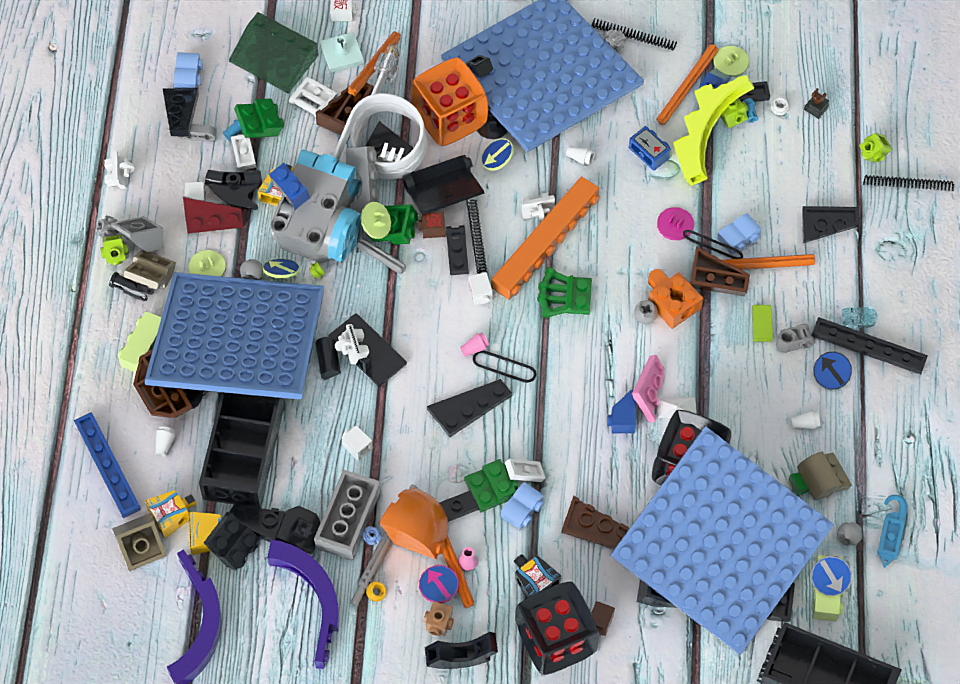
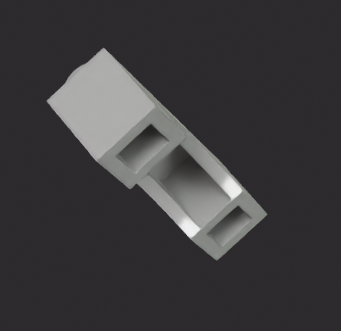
M374 146L346 148L347 164L356 167V172L362 181L361 194L355 202L350 204V208L362 213V209L366 204L378 202L379 198L376 181L378 171L375 165L377 153L374 150Z

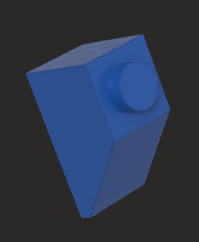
M716 69L711 70L704 77L699 89L709 84L716 89L722 84H727L731 76Z
M630 390L612 407L611 415H608V426H611L612 433H635L636 408L632 395L633 390Z

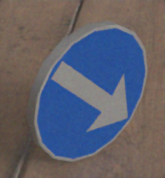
M826 556L814 564L811 570V580L818 592L826 596H837L848 589L852 580V572L849 565L843 559L837 556Z

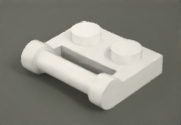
M307 76L290 97L289 103L312 113L316 118L315 112L325 108L329 101L335 100L338 96L335 91ZM304 96L312 102L320 105V107L317 109L309 103L301 100L300 97Z

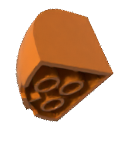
M413 487L410 490L405 489L398 494L399 499L396 503L391 502L382 516L380 524L395 545L436 560L438 555L444 550V542L448 533V519L445 510L430 494Z

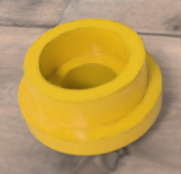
M377 581L370 583L366 589L368 598L374 602L383 600L387 593L386 587ZM373 589H377L379 594L375 595Z

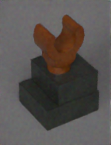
M816 88L812 93V98L805 105L804 110L819 119L828 109L829 100L825 98L827 96L826 93L821 95L818 92L819 89Z

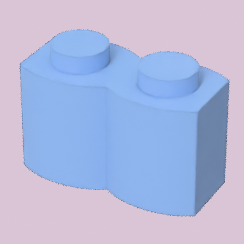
M177 53L174 88H197V85H201L199 70H203V59H200L198 53Z
M746 213L718 232L717 239L719 242L742 252L747 244H753L759 240L761 228ZM726 248L731 255L736 253L735 251Z
M523 482L513 497L503 507L501 517L519 530L524 526L527 527L533 519L531 515L535 511L539 512L544 505L543 494Z

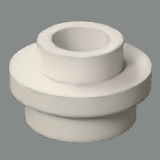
M778 97L772 101L771 110L777 115H783L788 112L789 104L785 98Z

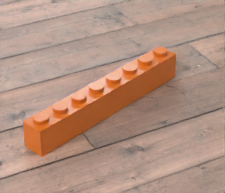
M581 176L491 279V288L508 300L513 295L516 296L520 292L522 285L530 281L533 272L542 267L547 256L550 257L554 253L558 243L561 244L565 240L567 233L575 229L578 220L586 216L590 206L598 202L600 198L599 187Z

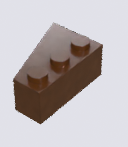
M365 83L355 96L348 93L349 89L347 87L335 100L329 101L325 108L315 112L316 124L341 135L355 105L363 98L370 96L374 86Z
M696 246L689 281L693 288L745 297L750 274Z

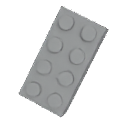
M343 469L315 535V548L350 560L354 559L362 539V534L365 532V528L381 493L380 481Z

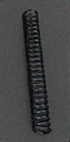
M594 18L591 25L593 26V28H600V30L603 29V31H609L612 29L613 23H611L608 29L609 22H607L605 28L606 21H604L603 26L601 28L602 20L600 21V24L598 26L599 19H597V22L595 24L596 18ZM626 26L623 30V34L625 35V37L627 36V38H634V40L637 39V41L640 40L641 42L644 41V43H651V45L654 44L655 46H661V48L664 47L665 49L668 47V50L671 49L673 51L677 45L676 41L673 47L674 40L670 45V39L666 45L667 38L665 39L664 44V38L661 39V42L659 44L660 36L658 37V40L656 42L657 36H655L653 40V34L649 40L650 33L648 34L647 39V33L644 34V37L642 39L643 31L641 32L640 37V31H638L636 35V30L634 31L632 36L633 28L631 29L630 34V28L627 29V32L625 34Z
M865 175L863 181V185H865V180L867 178L868 186L870 179V185L872 186L874 178V186H876V181L878 178V186H880L881 180V186L883 187L885 179V186L887 187V182L889 179V187H891L892 180L894 187L896 180V187H898L900 180L901 188L902 182L904 180V188L906 187V181L907 188H909L910 181L911 188H913L915 180V189L917 188V182L919 183L918 188L920 189L922 182V189H924L926 181V190L928 189L929 182L930 190L932 188V183L933 190H935L936 182L937 190H939V185L941 182V191L943 190V184L945 185V191L947 183L948 191H950L951 183L952 191H954L955 185L953 181L949 182L948 180H943V182L939 180L938 182V180L934 181V179L932 181L930 179L928 181L927 179L920 180L919 178L917 180L915 178L912 180V178L905 179L903 177L901 179V177L894 178L893 176L891 178L889 176L886 178V176L879 177L878 175L876 177L874 175Z
M466 200L477 274H481V272L488 273L486 271L487 265L485 264L486 258H484V245H482V232H480L481 226L478 216L479 210H477V200Z

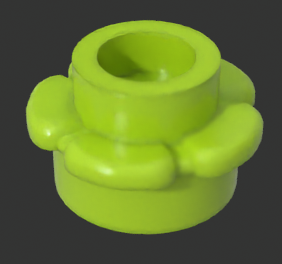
M318 261L314 264L311 263L309 271L313 277L322 279L321 277L325 275V272Z

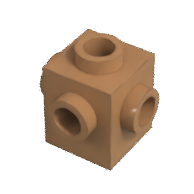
M433 601L430 611H426L423 622L426 623V631L434 636H445L447 630L451 631L454 622L452 618L453 607Z

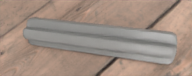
M361 238L358 241L357 247L399 274H402L406 269V265L368 240Z

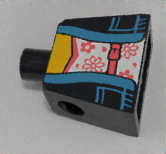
M521 554L514 560V563L519 568L515 572V580L526 598L561 584V575L539 556H535L528 561Z

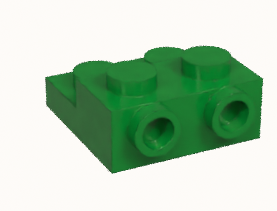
M255 99L253 104H236L234 108L245 138L276 137L284 127L283 119L278 116V105L274 104L272 99Z
M411 204L384 206L390 215V231L387 236L381 239L370 237L373 242L390 241L393 245L410 244L411 239L415 237V229L413 227L414 223L418 222L417 211H415Z
M501 459L482 466V470L464 477L469 491L471 490L479 506L480 513L508 502L518 489L516 481L510 479L506 465L502 463Z

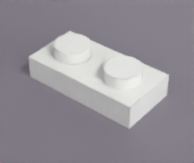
M244 134L232 136L231 142L238 171L256 168L250 138H245Z
M510 458L505 462L508 474L512 480L542 482L546 478L540 462Z

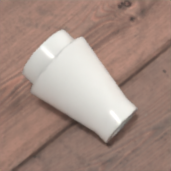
M569 146L566 156L586 166L593 163L595 151L591 150V148Z
M811 410L799 416L791 417L793 429H816V427H821L818 411L813 412Z
M160 426L159 430L156 431V455L167 456L176 436L174 429Z

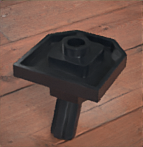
M301 506L286 510L275 539L312 554L315 548L314 538L321 523L317 513Z

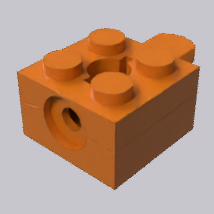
M654 269L649 273L648 284L653 290L649 292L648 301H652L657 306L659 316L671 329L701 310L703 297L680 272L671 278H668L661 269Z

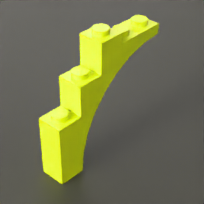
M747 75L737 77L735 80L722 84L716 89L709 84L694 91L700 110L692 111L689 115L684 116L690 135L683 136L673 142L684 177L691 186L708 179L705 168V151L708 138L718 118L731 103L754 89Z

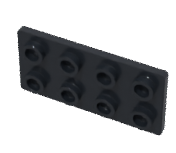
M357 313L328 335V337L335 339V342H338V337L347 330L346 325L352 324L354 329L363 330L364 339L362 342H358V344L367 345L369 354L366 358L359 359L356 365L378 387L407 365V361Z

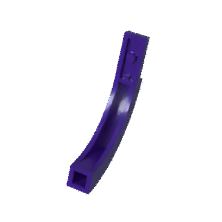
M271 540L267 557L269 566L287 569L303 578L312 587L320 601L322 620L315 655V667L324 669L325 662H329L330 650H327L328 643H332L333 631H339V608L334 586L323 567L309 554L291 544Z
M183 549L177 553V556L201 598L203 618L200 631L192 646L182 657L167 666L168 673L174 684H189L204 670L218 645L222 624L220 603L211 578L205 580L201 570L196 571L194 558L191 554L187 555Z

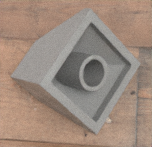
M142 216L111 223V227L144 251L154 253L156 250L163 249V227Z

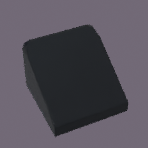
M480 54L466 63L470 70L479 78L493 70L490 58Z

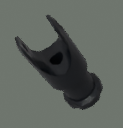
M114 272L109 281V287L118 288L124 294L142 301L148 300L145 293L150 295L154 293V290L148 288L147 285L125 278L118 272Z

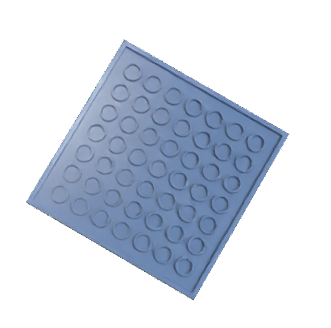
M537 0L441 54L443 61L458 57L465 64L479 54L490 58L493 70L481 78L476 75L475 77L482 85L487 96L488 110L527 152L637 89L644 83V80L566 0Z
M174 272L147 369L145 385L302 400L324 295V286Z
M705 426L609 556L741 655L834 524Z

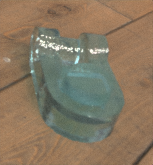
M868 307L842 309V317L845 319L843 326L851 329L872 327L877 321V312Z

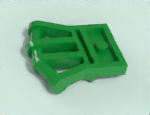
M547 267L544 278L538 284L540 294H538L537 300L542 307V316L548 318L563 313L589 315L592 278L573 277V275L565 276L556 272L555 269ZM553 278L567 285L549 284V282ZM547 291L566 293V297L551 296L547 294ZM548 303L565 305L556 308H550Z

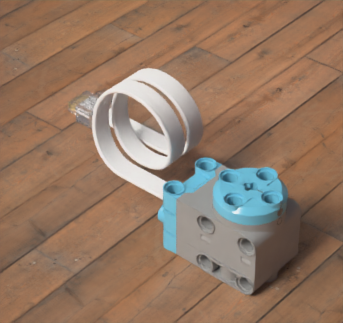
M389 44L386 52L380 53L374 70H377L378 73L374 90L370 96L359 101L351 111L333 156L328 154L319 156V154L304 149L301 150L293 174L308 190L310 199L295 210L282 195L270 224L272 228L271 238L277 240L284 251L316 262L318 261L319 263H325L329 259L342 263L354 250L357 243L361 213L351 209L350 204L353 203L359 192L361 181L354 179L356 167L338 161L349 135L351 146L359 147L360 139L372 114L384 111L396 112L410 118L420 128V136L414 149L407 156L400 159L399 162L375 161L378 178H402L403 175L415 171L423 161L427 151L428 139L420 113L407 100L396 95L380 93L384 83L393 84L399 70L397 61L400 55L397 46Z

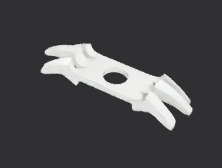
M384 143L382 152L376 161L399 162L404 148H400L398 154H395L396 148H392L390 152L386 151L388 143Z

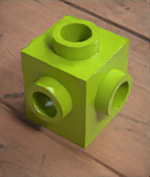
M739 98L727 107L720 116L728 129L748 120L746 113L748 107Z
M876 132L866 137L864 142L859 145L863 158L875 163L884 160L885 156L893 150L885 135Z
M122 235L103 237L104 247H100L102 259L106 258L107 264L111 263L112 265L123 263L126 260L125 254H129L127 243H123Z

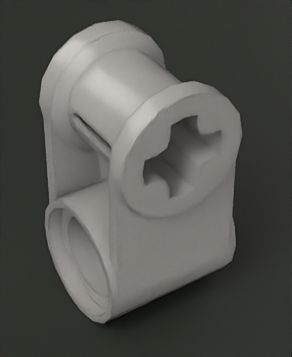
M804 323L781 330L776 347L780 352L787 353L808 348L815 343V339L810 335L809 325Z

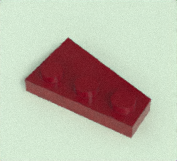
M183 196L187 234L243 228L241 208Z

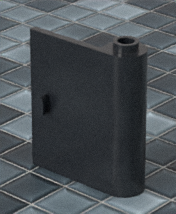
M465 154L402 176L407 193L422 215L485 194L483 188L471 173L472 161Z

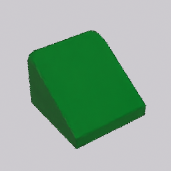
M793 473L789 476V482L797 496L809 492L800 473Z

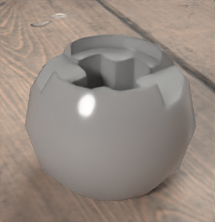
M255 259L243 262L240 267L241 277L244 279H261L263 275L262 264Z
M644 300L636 305L634 315L640 323L650 324L656 320L658 309L652 301Z
M854 522L842 523L837 531L839 541L846 546L857 545L863 535L861 527Z

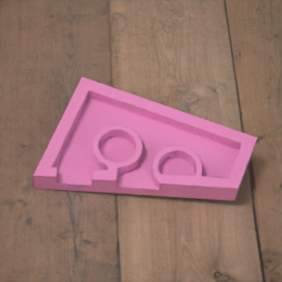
M657 355L649 356L632 392L634 400L638 403L649 423L656 422L657 415L654 414V410L659 405L657 392L658 389L662 388L665 370Z

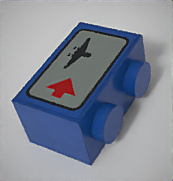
M644 126L630 137L629 149L653 171L670 159L671 148L668 143L662 141L647 126Z
M282 163L269 174L272 183L295 210L310 199L308 190L285 163Z

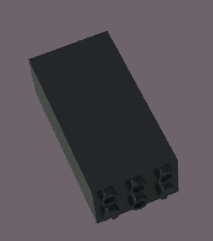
M221 392L199 480L203 500L233 505L234 503L253 505L261 508L285 407L284 398Z
M784 622L782 628H777L757 682L760 684H896L902 669Z

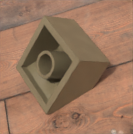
M150 513L112 528L129 571L167 556Z

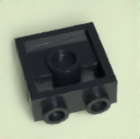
M226 512L203 543L227 568L237 570V568L239 569L245 565L247 555L257 549V542L260 538L248 526L243 525L231 512Z

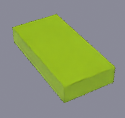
M752 305L753 342L773 341L771 305Z

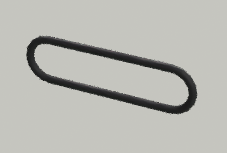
M692 230L683 231V236L691 242L732 259L743 258L742 252L736 248ZM686 233H692L737 252L740 257L732 256L691 239Z
M484 350L473 355V363L480 368L525 383L532 382L536 378V370L529 365ZM479 353H485L529 368L533 371L534 375L531 379L525 380L480 365L476 362L475 358Z

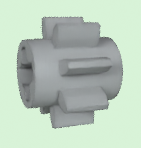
M611 29L605 33L606 37L604 40L614 50L618 52L624 48L623 44L626 38L621 30Z
M107 215L105 219H99L96 225L99 236L103 238L118 235L119 232L111 227V223L117 222V219Z

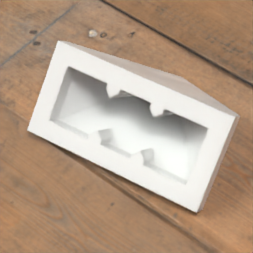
M695 397L659 399L657 407L658 418L672 417L676 410L696 413Z

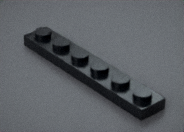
M818 317L811 335L812 337L920 375L928 355L820 317Z

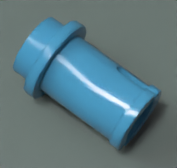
M751 98L743 100L748 107L746 112L747 122H756L758 116L755 110V101Z
M235 119L234 123L223 131V135L229 141H231L232 136H236L242 131L238 119Z

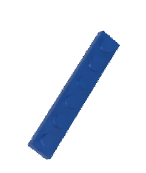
M90 412L75 419V425L122 517L125 518L140 511V505L93 413Z

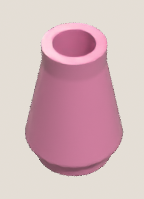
M483 332L480 334L476 333L460 349L466 357L486 350L489 342Z
M466 547L463 549L458 562L461 569L471 571L477 567L478 558L471 547Z

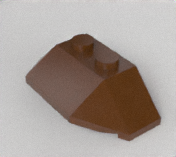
M152 349L139 357L133 385L151 416L177 418L193 409L181 388L145 385V377Z

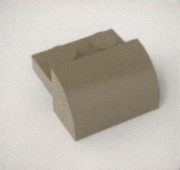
M141 250L134 256L133 263L124 270L123 277L147 285L151 289H159L160 287L165 289L172 278L176 262Z
M823 451L809 456L797 466L814 500L830 497L834 492L847 490L852 486L834 452L824 454Z

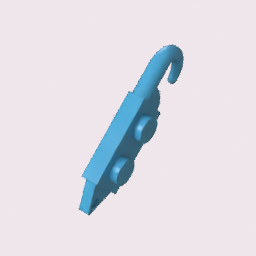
M890 495L884 502L885 505H888L891 500H896L900 503L899 513H889L884 519L877 555L880 556L884 568L894 559L897 560L908 505L906 500L900 495Z

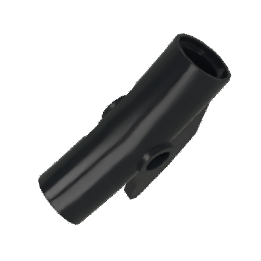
M260 170L249 172L207 171L205 186H208L227 205L243 209H258V205L252 202L248 196L262 185Z

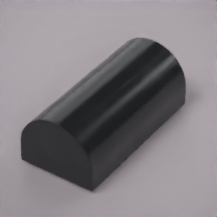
M322 337L315 342L320 374L324 380L341 374L338 353L335 348L336 342L331 337Z

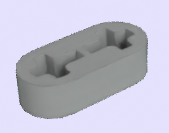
M192 124L189 136H184L183 138L191 141L212 142L216 138L217 130L209 125Z

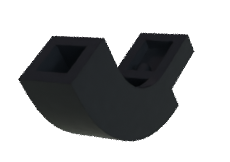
M488 632L467 642L448 643L436 641L425 647L427 667L437 669H457L480 665L490 661V656L498 653L496 633Z

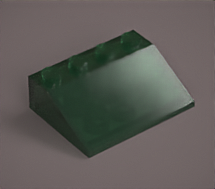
M257 12L246 26L229 58V62L289 94L319 56L318 44Z

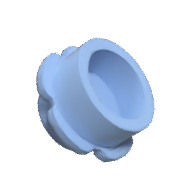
M366 527L365 532L362 534L363 540L369 545L377 544L382 538L381 530L378 527Z

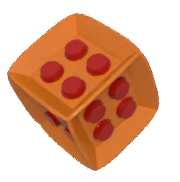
M460 58L446 60L421 73L412 81V105L420 113L427 132L440 146L452 144L477 131L486 123L488 118L487 96L478 79Z

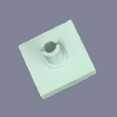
M354 32L319 41L329 73L364 64Z

